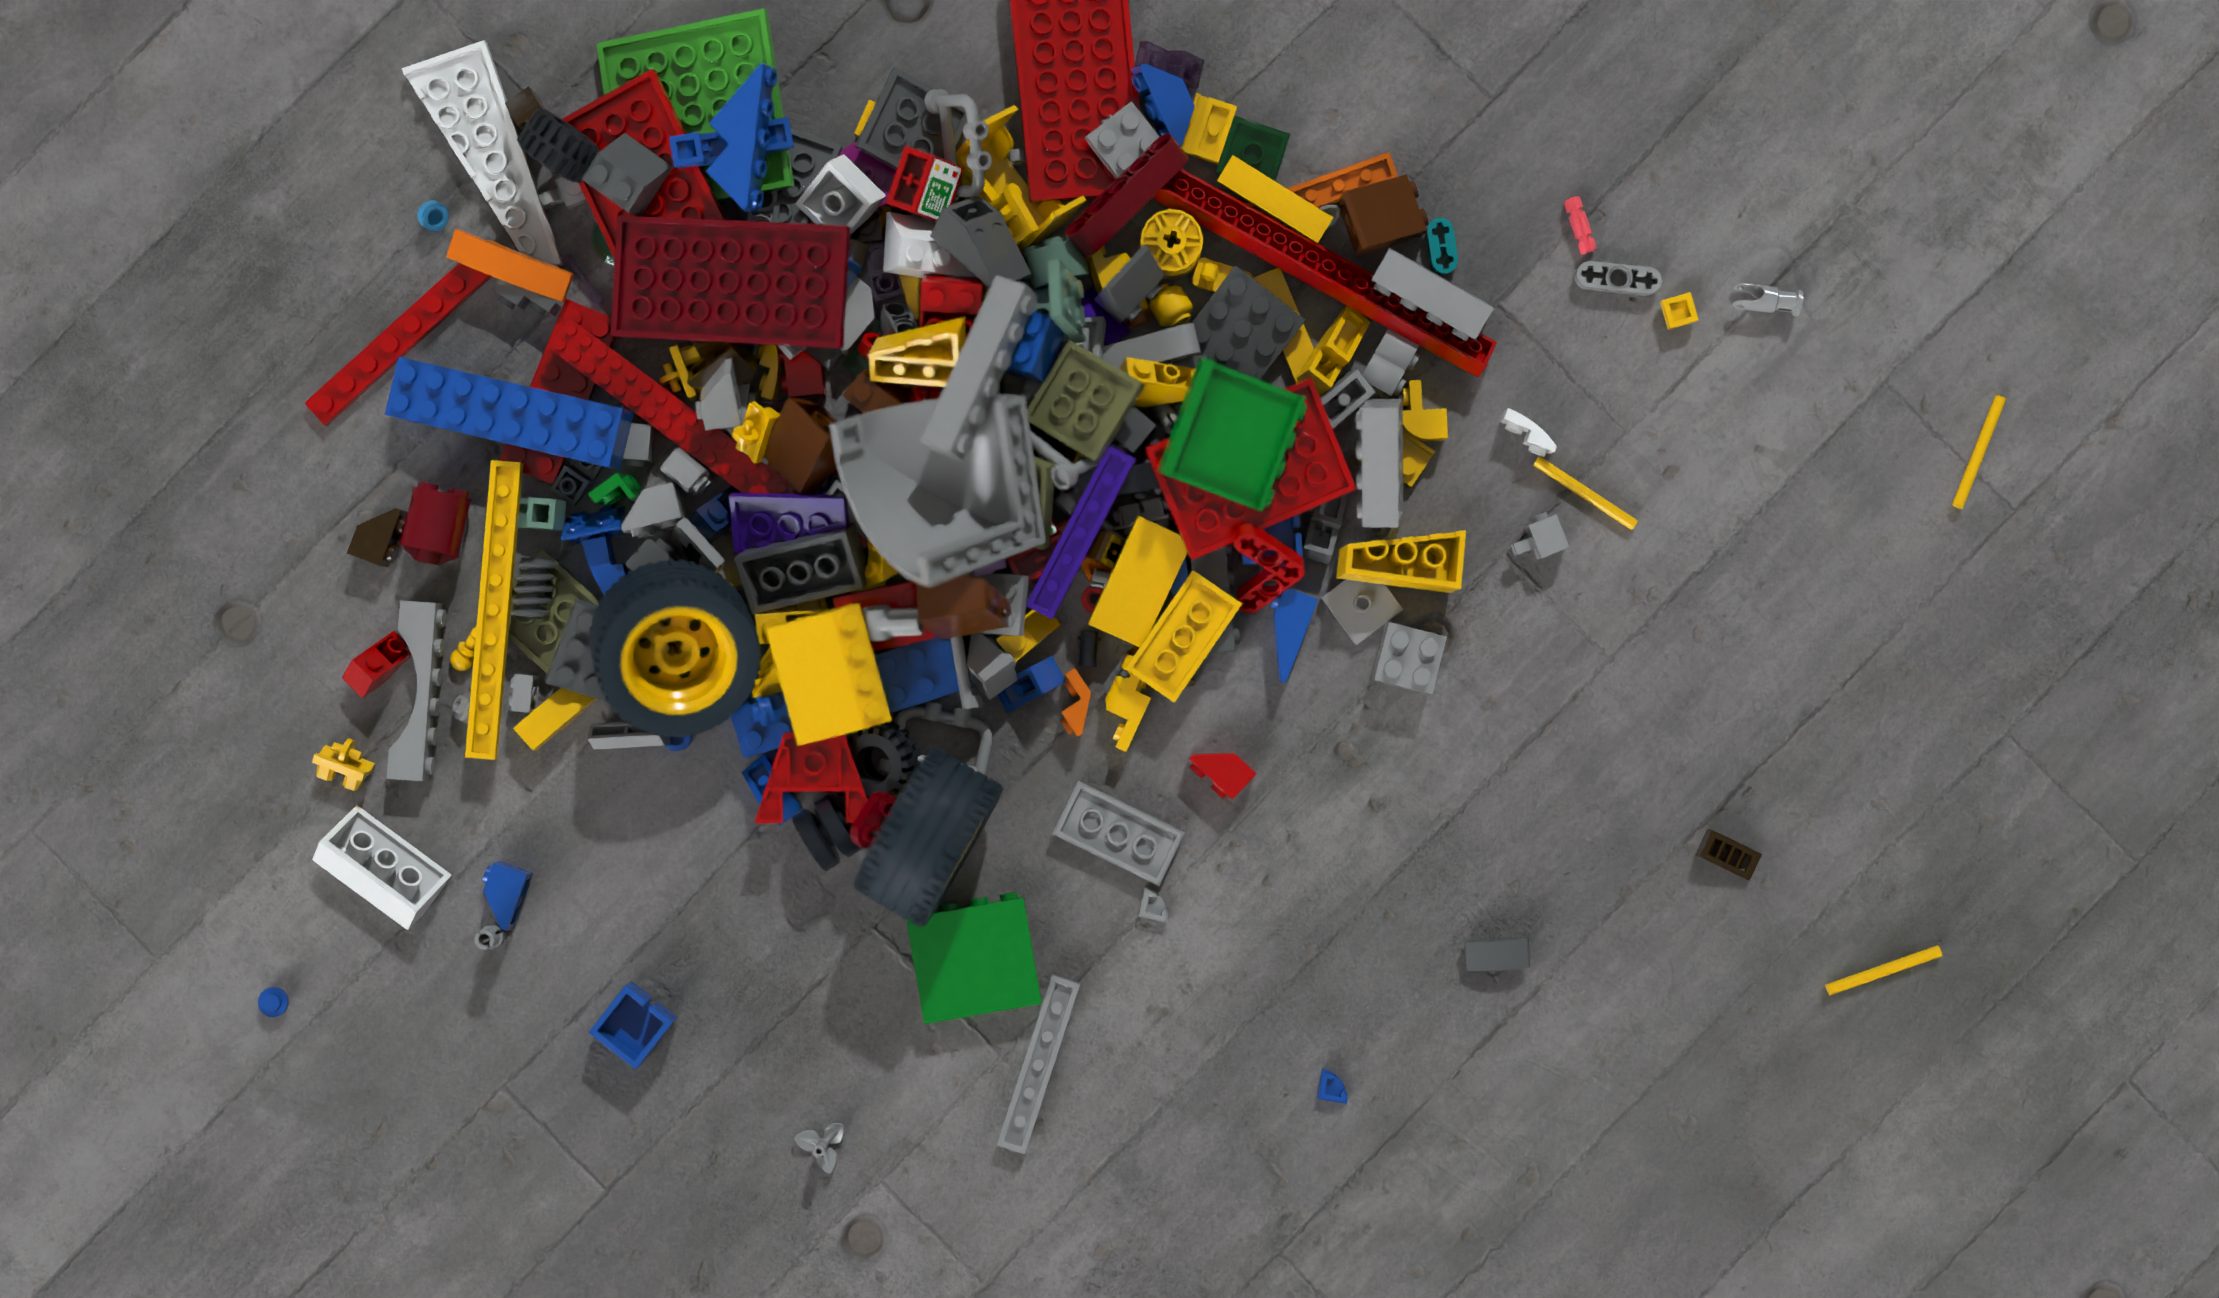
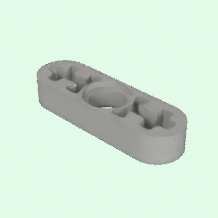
M1586 261L1576 269L1574 274L1576 284L1585 290L1649 296L1658 291L1662 285L1660 272L1652 267ZM1591 268L1592 274L1601 275L1603 269H1606L1603 278L1604 285L1600 284L1602 278H1593L1590 283L1586 282V277L1581 276V273ZM1619 270L1625 274L1626 282L1623 286L1618 287L1611 283L1610 275L1613 271ZM1632 272L1636 273L1635 279H1643L1646 274H1649L1650 280H1654L1655 284L1646 289L1645 283L1635 282L1633 284L1634 288H1630L1633 280Z

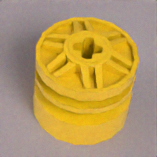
M1167 209L1157 212L1147 220L1142 230L1140 248L1145 244L1150 249L1165 275L1163 278L1176 279L1186 276L1197 265L1201 256L1203 235L1200 225L1191 215L1182 210ZM1175 236L1178 244H1174L1173 248H1168L1167 241L1165 240Z

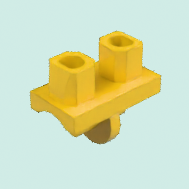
M678 345L670 347L669 350L677 371L674 372L671 363L664 364L663 368L666 375L659 379L662 386L670 384L672 392L677 393L681 391L678 383L681 380L688 399L690 398L691 401L700 399L699 394L702 388L691 387L687 383L688 366L702 359L694 345L680 348Z
M757 402L749 403L743 424L736 426L732 433L733 438L737 441L735 448L747 454L753 463L762 462L772 427L775 426L780 414L771 407L763 408Z
M350 738L343 745L336 742L333 743L332 747L325 745L320 753L314 754L312 763L317 764L316 776L318 778L332 781L336 777L337 772L344 774L343 786L352 791H357L362 786L366 777L374 771L375 763L363 759V752L355 750L356 741Z

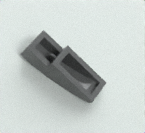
M1349 493L1312 509L1302 547L1303 558L1329 565Z

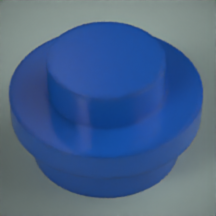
M760 696L755 697V704H751L753 718L755 722L760 721L762 726L768 725L767 722L774 720L770 700L768 697L762 699Z
M278 987L265 989L258 998L260 1011L268 1017L282 1015L289 1005L286 992Z

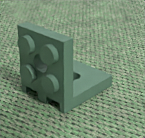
M1060 259L1048 261L1049 287L1032 290L1038 296L1034 312L1041 314L1049 313L1051 319L1063 330L1065 335L1060 346L1066 345L1068 340L1074 343L1086 342V336L1083 334L1082 327L1085 325L1084 307L1081 305V298L1084 296L1083 285L1072 274L1071 269H1068Z

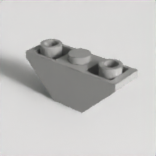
M857 276L847 288L844 347L841 349L844 355H850L860 344L864 334L869 333L877 323L874 292L871 287Z

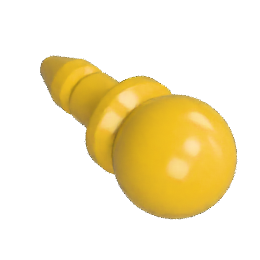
M476 626L472 629L466 641L459 642L458 649L454 650L450 655V664L457 671H466L473 665Z

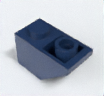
M730 486L696 509L688 519L710 544L732 527L729 496L732 493H741L734 486Z

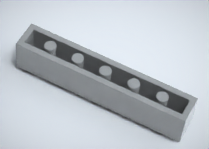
M997 275L995 276L920 440L932 450L964 461L966 454L971 450L975 434L985 420L986 410L990 401L998 391L1000 379L1010 365L1011 355L1017 342L1023 336L1026 322L1035 310L1038 296L1027 285Z

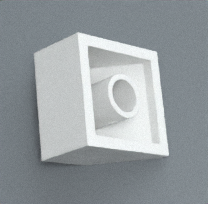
M843 154L826 163L796 202V205L815 224L847 225L851 227V235L874 213L886 195Z

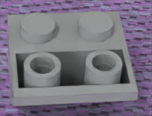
M673 482L643 489L621 525L622 531L632 534V537H638V539L655 535L654 530L660 528L662 530L666 529V531H673L676 523L684 517L690 518L683 489Z

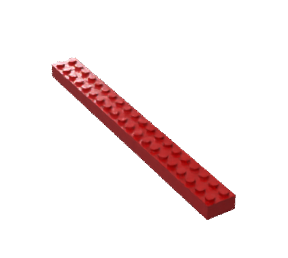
M1180 169L1155 194L1153 199L1170 209L1184 211L1191 215L1201 226L1479 378L1486 368L1497 344L1496 341L1479 333L1476 340L1470 336L1467 341L1451 333L1454 328L1451 325L1443 322L1439 326L1425 318L1428 312L1417 307L1416 311H1413L1399 303L1402 297L1392 292L1390 296H1387L1374 288L1376 282L1371 280L1374 274L1187 171Z
M569 317L547 346L740 492L796 494L787 486L788 481L783 476L773 472L764 462L753 463L747 454L735 448L737 442L720 429L705 430L703 419H698L696 411ZM858 534L864 551L868 540Z

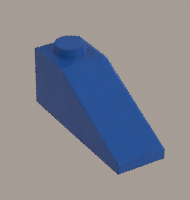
M1288 588L1276 597L1270 607L1275 609L1273 625L1279 681L1284 683L1287 682L1319 600L1291 588Z

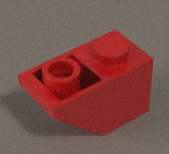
M778 347L780 364H785L786 372L785 376H781L783 393H788L789 398L795 399L826 397L823 366L804 350L789 360Z
M392 631L352 659L341 678L361 698H364L381 686L412 654L407 643L395 631Z
M1235 753L1191 754L1189 757L1193 762L1189 768L1201 779L1205 775L1214 782L1210 788L1222 799L1228 795L1233 800L1256 775Z

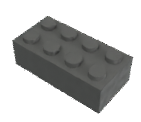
M855 522L837 530L815 535H805L789 541L783 540L764 547L745 549L734 558L752 614L862 589L867 585V578L865 577L867 560Z

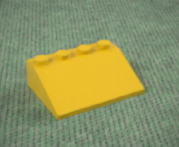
M848 604L765 629L797 745L819 741L891 721L859 604Z

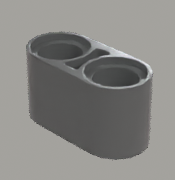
M897 298L884 301L879 322V331L882 337L919 328L906 302Z

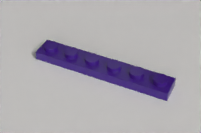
M1111 445L1108 446L1026 604L1027 607L1050 619L1054 618L1136 458Z

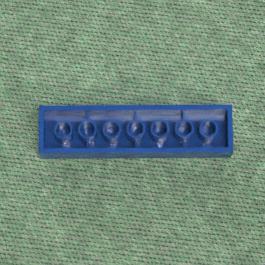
M398 357L385 411V415L616 470L621 469L634 412L619 407Z
M937 636V638L912 643L874 655L890 713L959 692L950 638L942 640ZM970 679L971 688H974V685L972 684ZM782 691L762 697L769 698L774 715V720L767 722L768 725L762 726L760 721L755 722L753 718L751 704H755V698L752 693L749 698H746L744 705L738 709L739 711L731 715L744 758L779 748L783 733L794 732Z

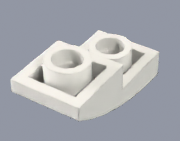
M1507 408L1503 411L1499 422L1506 424L1505 429L1515 434L1521 435L1523 431L1526 432L1522 444L1529 446V452L1545 457L1546 453L1552 454L1555 452L1557 446L1537 424L1512 409Z

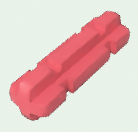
M1579 196L1571 197L1564 202L1567 213L1571 215L1569 220L1576 240L1579 239L1578 247L1580 253L1588 254L1595 251L1597 246L1594 238L1590 236L1592 231L1586 213L1581 209L1583 207L1581 198Z

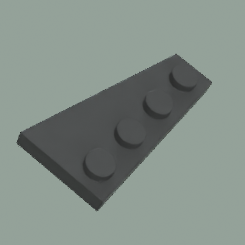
M791 128L794 148L789 149L795 187L778 191L771 222L810 224L812 220L796 205V202L826 163L837 158L843 149L841 145Z

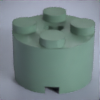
M1061 236L1049 238L1043 241L1044 246L1041 248L1039 245H1035L1022 250L1025 262L1031 272L1030 281L1034 290L1049 287L1048 261L1060 259L1068 269H1071L1072 274L1077 280L1087 278L1090 274L1086 257L1082 255L1068 237L1062 240Z

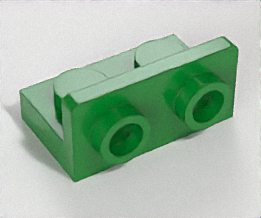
M617 472L588 493V495L595 504H610L612 506L625 497L623 491L630 500L636 501L640 495L639 492L643 488L633 475L629 476L628 474Z

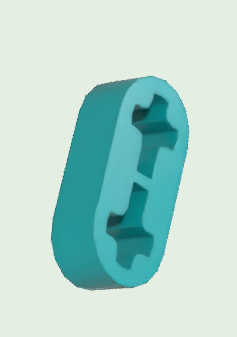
M1436 218L1429 223L1426 231L1430 266L1436 274L1448 275L1454 271L1458 264L1454 228L1449 220ZM1437 225H1440L1441 229L1447 230V233L1443 236V244H1439L1438 235L1432 234ZM1440 249H1444L1445 257L1452 260L1447 265V269H1443L1442 264H1437L1436 262L1441 257Z

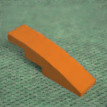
M455 229L446 255L447 258L561 302H565L574 276L573 273L525 252H517L492 240H484L462 229Z

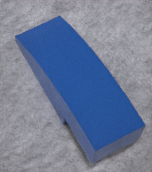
M600 537L582 541L586 559L594 579L605 596V592L610 590L613 583H617L620 577L628 574L629 568L627 564H616L611 538Z

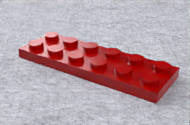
M566 299L530 387L590 401L597 384L547 346L570 317L612 348L616 337L611 336L612 317ZM506 444L499 461L523 463V473L554 484L567 458Z

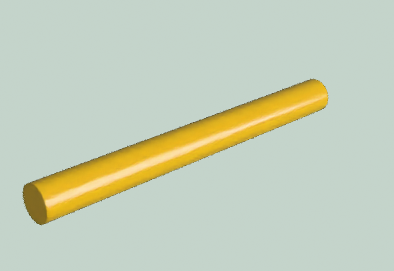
M1994 396L1952 502L1954 507L1964 508L2006 402L2005 397Z
M1538 456L1533 463L1534 467L1630 530L1637 524V519L1541 456Z
M1936 945L1828 983L1825 986L1828 994L1833 995L1942 956L1940 947Z

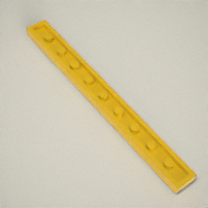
M491 460L465 751L466 758L498 760L523 463Z

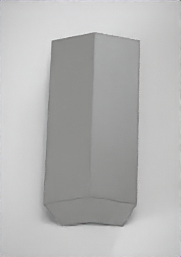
M627 722L591 724L588 734V741L594 750L671 745L670 737L659 736L652 732L647 733L645 730H639L634 724L630 725Z

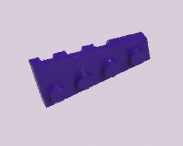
M732 493L729 496L734 553L753 547L768 546L771 543L783 540H794L805 535H815L837 530L849 525L846 495Z

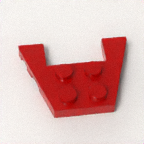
M794 732L783 733L755 823H783V792L845 791L846 823H854L868 799L846 734L797 745Z

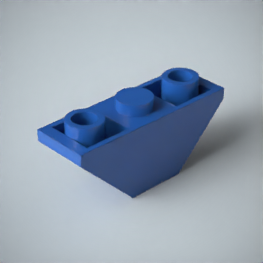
M1145 63L1131 69L1133 85L1138 92L1142 93L1146 102L1144 104L1145 112L1151 120H1154L1158 129L1156 133L1159 137L1164 134H1171L1181 147L1195 108L1183 79Z

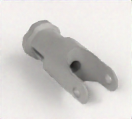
M1737 283L1734 285L1735 291L1748 293L1756 298L1753 301H1734L1733 306L1737 309L1767 313L1782 311L1790 312L1793 316L1800 315L1803 304L1802 290L1788 292L1780 291L1777 287L1748 283Z

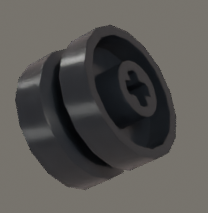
M829 794L814 803V809L818 818L808 809H804L792 817L794 826L802 841L824 871H828L840 863V856L836 847L847 857L863 849L852 842L850 837L852 824L846 823L845 813Z

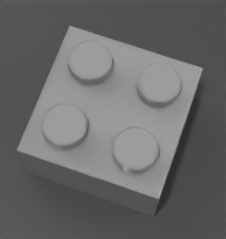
M514 674V677L511 679L513 694L509 698L511 711L531 713L538 707L541 676Z

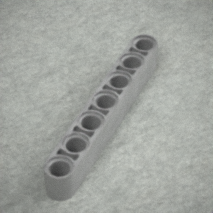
M1189 323L1103 346L1102 359L1120 369L1125 357L1170 363L1201 353L1194 323ZM1003 374L999 382L1002 395L1020 396L1028 379Z

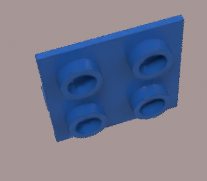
M615 505L603 507L599 509V512L587 514L586 511H581L570 515V518L566 520L561 541L569 539L570 543L576 542V544H580L582 541L598 538L597 533H600L601 537H606V532L608 537L624 535L621 525L624 522L625 506L616 508Z

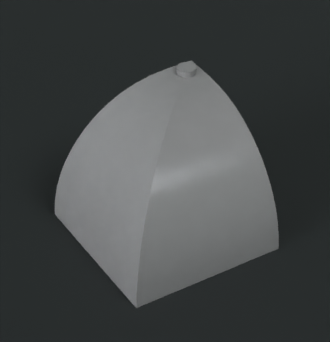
M995 395L992 397L986 410L985 420L979 426L973 439V446L966 454L964 461L936 452L920 441L940 398L887 407L830 424L838 472L853 513L874 547L900 573L917 583L930 587L1046 543L1025 396Z

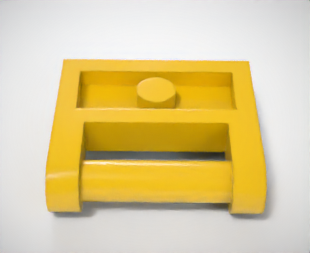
M1010 183L1003 189V193L989 204L998 211L1009 204L1012 210L1003 218L1018 246L1037 232L1039 227L1021 198V189L1016 184Z

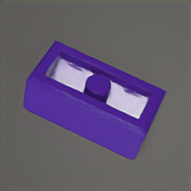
M1091 287L1081 298L1085 318L1104 316L1106 320L1104 346L1120 342L1131 330L1123 321L1119 324L1094 300L1098 294Z

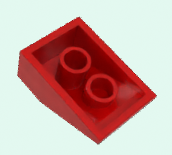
M909 579L834 597V607L859 604L862 615L864 608L876 605H888L890 609L917 607L916 582ZM924 627V633L921 635L893 636L885 640L870 641L872 651L929 640L937 638V636Z

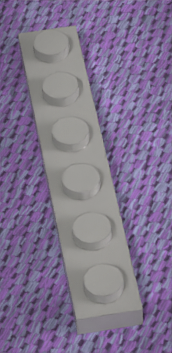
M1052 974L997 1146L1022 1154L1026 1153L1080 983Z

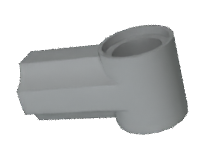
M876 605L863 609L864 623L870 641L885 640L893 636L921 635L924 633V626L918 622L917 607L890 609L888 605Z

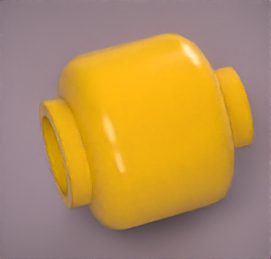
M1167 283L1161 285L1162 288L1149 302L1150 310L1162 327L1172 328L1184 325L1191 319L1190 313L1193 310L1191 301L1181 286L1173 285L1169 287Z

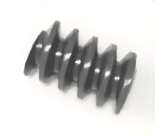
M521 556L528 561L518 564V568L526 573L517 575L516 579L524 583V586L515 587L514 591L522 595V598L512 600V603L519 606L520 609L511 611L510 614L540 619V616L550 614V611L543 608L542 605L552 602V599L545 596L544 593L554 589L546 584V581L555 579V575L548 572V569L556 568L557 564L547 559Z

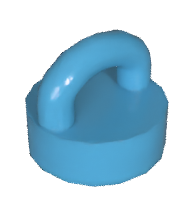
M429 200L420 206L417 217L420 225L429 231L435 232L440 231L446 226L449 220V212L440 202Z

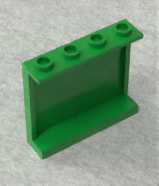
M1200 357L1156 472L1255 510L1263 511L1264 506L1268 507L1272 501L1274 490L1271 487L1275 478L1279 479L1284 470L1285 462L1282 461L1286 449H1291L1295 441L1296 433L1293 432L1297 421L1301 422L1305 415L1307 405L1303 403L1306 397L1296 395L1215 363L1216 361Z
M1017 892L1000 894V900L989 902L988 897L971 899V905L959 907V902L942 904V910L935 911L926 926L914 924L909 921L910 917L906 919L924 1024L1042 1004L1041 989L1039 988L1025 907V896L1018 897Z

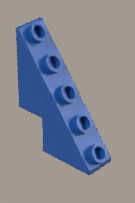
M763 63L755 69L709 123L729 145L706 170L744 211L755 214L763 204L761 187L762 179L767 171L765 152L770 143L768 126L769 118L774 111L772 91L777 83L776 69Z

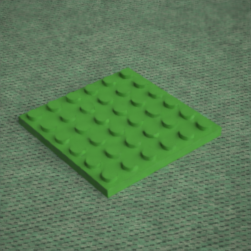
M764 8L596 43L604 95L650 69H654L686 134L717 132L709 123L755 69L763 63L777 71L768 11ZM778 75L777 83L772 91L774 111L769 120L784 118ZM789 149L765 155L767 171L762 179V193L795 187ZM711 165L702 166L718 202L733 199L706 172Z

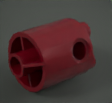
M418 482L417 487L412 486L411 502L406 513L399 545L415 561L441 565L459 558L466 529L467 513L472 502L468 498L469 492L451 488L446 493L438 491L439 485Z

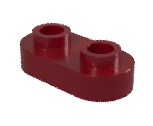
M877 791L869 797L851 827L850 837L855 845L866 849L871 848L880 829L897 802L892 794Z

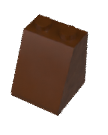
M1407 174L1342 192L1337 205L1341 210V216L1357 259L1420 237L1427 231L1426 226L1429 225L1426 212L1423 208L1419 209L1416 198L1419 197L1414 181L1409 182Z
M868 368L858 375L842 396L860 413L864 414L909 403L911 384L870 381V370Z
M789 398L770 434L763 457L768 461L767 465L773 472L782 475L788 481L787 486L794 493L815 494L837 467L830 424L838 421L819 402Z
M962 574L930 587L916 582L918 622L942 640L1009 627L1008 616L1011 615L1009 600L983 579Z

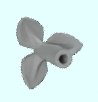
M831 1123L825 1127L823 1138H820L815 1130H805L798 1133L794 1140L800 1148L806 1151L813 1150V1155L817 1157L816 1160L820 1168L825 1173L831 1174L837 1165L838 1156L836 1151L829 1147V1144H837L843 1140L845 1127L841 1123Z

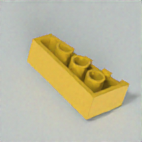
M1466 530L1347 544L1339 549L1336 578L1453 593L1461 589Z

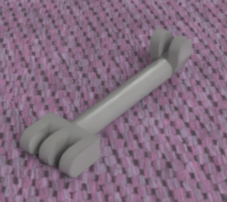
M962 636L950 638L962 709L966 711L972 708H980L983 706L981 696H972Z

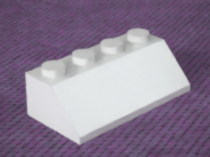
M358 805L319 841L312 859L407 930L427 911L452 876Z

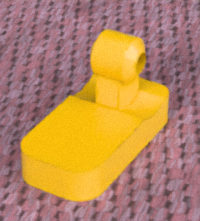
M1202 257L1197 262L1192 277V285L1196 288L1215 293L1234 267ZM1244 271L1246 274L1253 278L1250 272Z

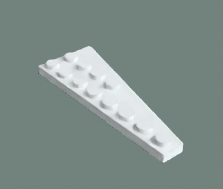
M483 40L402 68L404 75L413 86L416 94L422 100L466 171L480 189L483 197L493 209L502 226L506 229L518 251L525 252L554 266H562L563 262L544 207L539 199V192L524 150L517 141L519 134L514 120L505 105L507 99L487 42Z

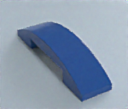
M789 117L769 120L770 143L766 148L765 155L794 148ZM695 132L669 137L675 168L712 165L729 145L718 132L706 134Z

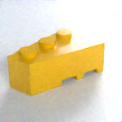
M965 317L877 338L869 352L870 381L945 387L966 342Z

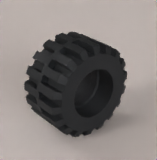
M543 109L535 110L517 138L521 148L531 157L559 176L576 183L582 182L581 178L597 153L600 152L598 146L586 135L560 117Z
M888 722L858 730L852 734L853 737L847 739L867 799L877 791H883L893 796L902 793L922 762L917 759L918 756H921L920 749H915L916 739L908 737L910 732L907 729L899 730L900 725L893 723L889 725ZM874 746L882 749L890 760L888 777L878 773L872 764L871 753Z

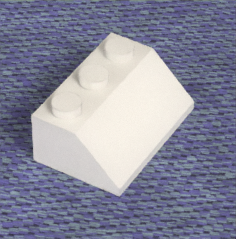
M887 212L883 272L923 278L925 274L977 277L970 270L964 268L961 262L952 254L943 250L939 243L930 236L936 224L935 221L922 217Z

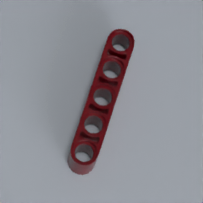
M1164 134L1157 138L1068 226L1065 234L1084 257H1089L1100 250L1187 163L1188 156L1171 134Z

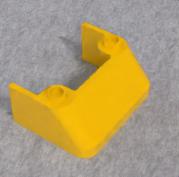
M1013 105L983 121L988 126V135L986 138L981 139L982 152L989 153L992 162L991 166L984 170L985 184L979 195L990 203L1003 193V189L1010 183L1019 186L1022 191L1021 198L1039 227L1037 232L1018 245L1021 254H1023L1022 250L1024 248L1035 246L1063 225L1086 199L1082 195L1066 205H1063L1060 200L1042 203L1029 202L1028 185L1007 158L1014 145L1012 136L1004 125L1018 110ZM969 139L956 152L957 165L965 168L959 185H972L973 172L966 162L967 156L970 154ZM964 197L965 200L970 199V198H973V197ZM1007 204L999 212L1002 216H1005L1012 209Z

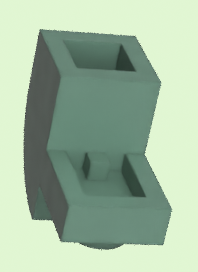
M520 498L518 528L563 532L567 502L546 498Z

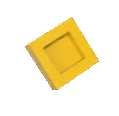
M1691 292L1660 301L1668 330L1699 321Z

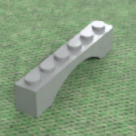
M400 600L398 631L406 641L414 660L417 674V694L414 710L408 725L398 740L389 748L387 779L430 780V775H433L435 771V758L432 757V746H435L437 743L438 731L437 728H434L435 716H438L440 710V700L436 698L437 686H440L442 682V670L438 669L439 657H442L444 653L441 627H445L447 618L446 610H443V604Z

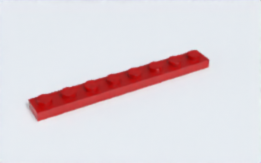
M458 263L304 404L323 425L328 426L397 363L398 357L403 358L493 276Z

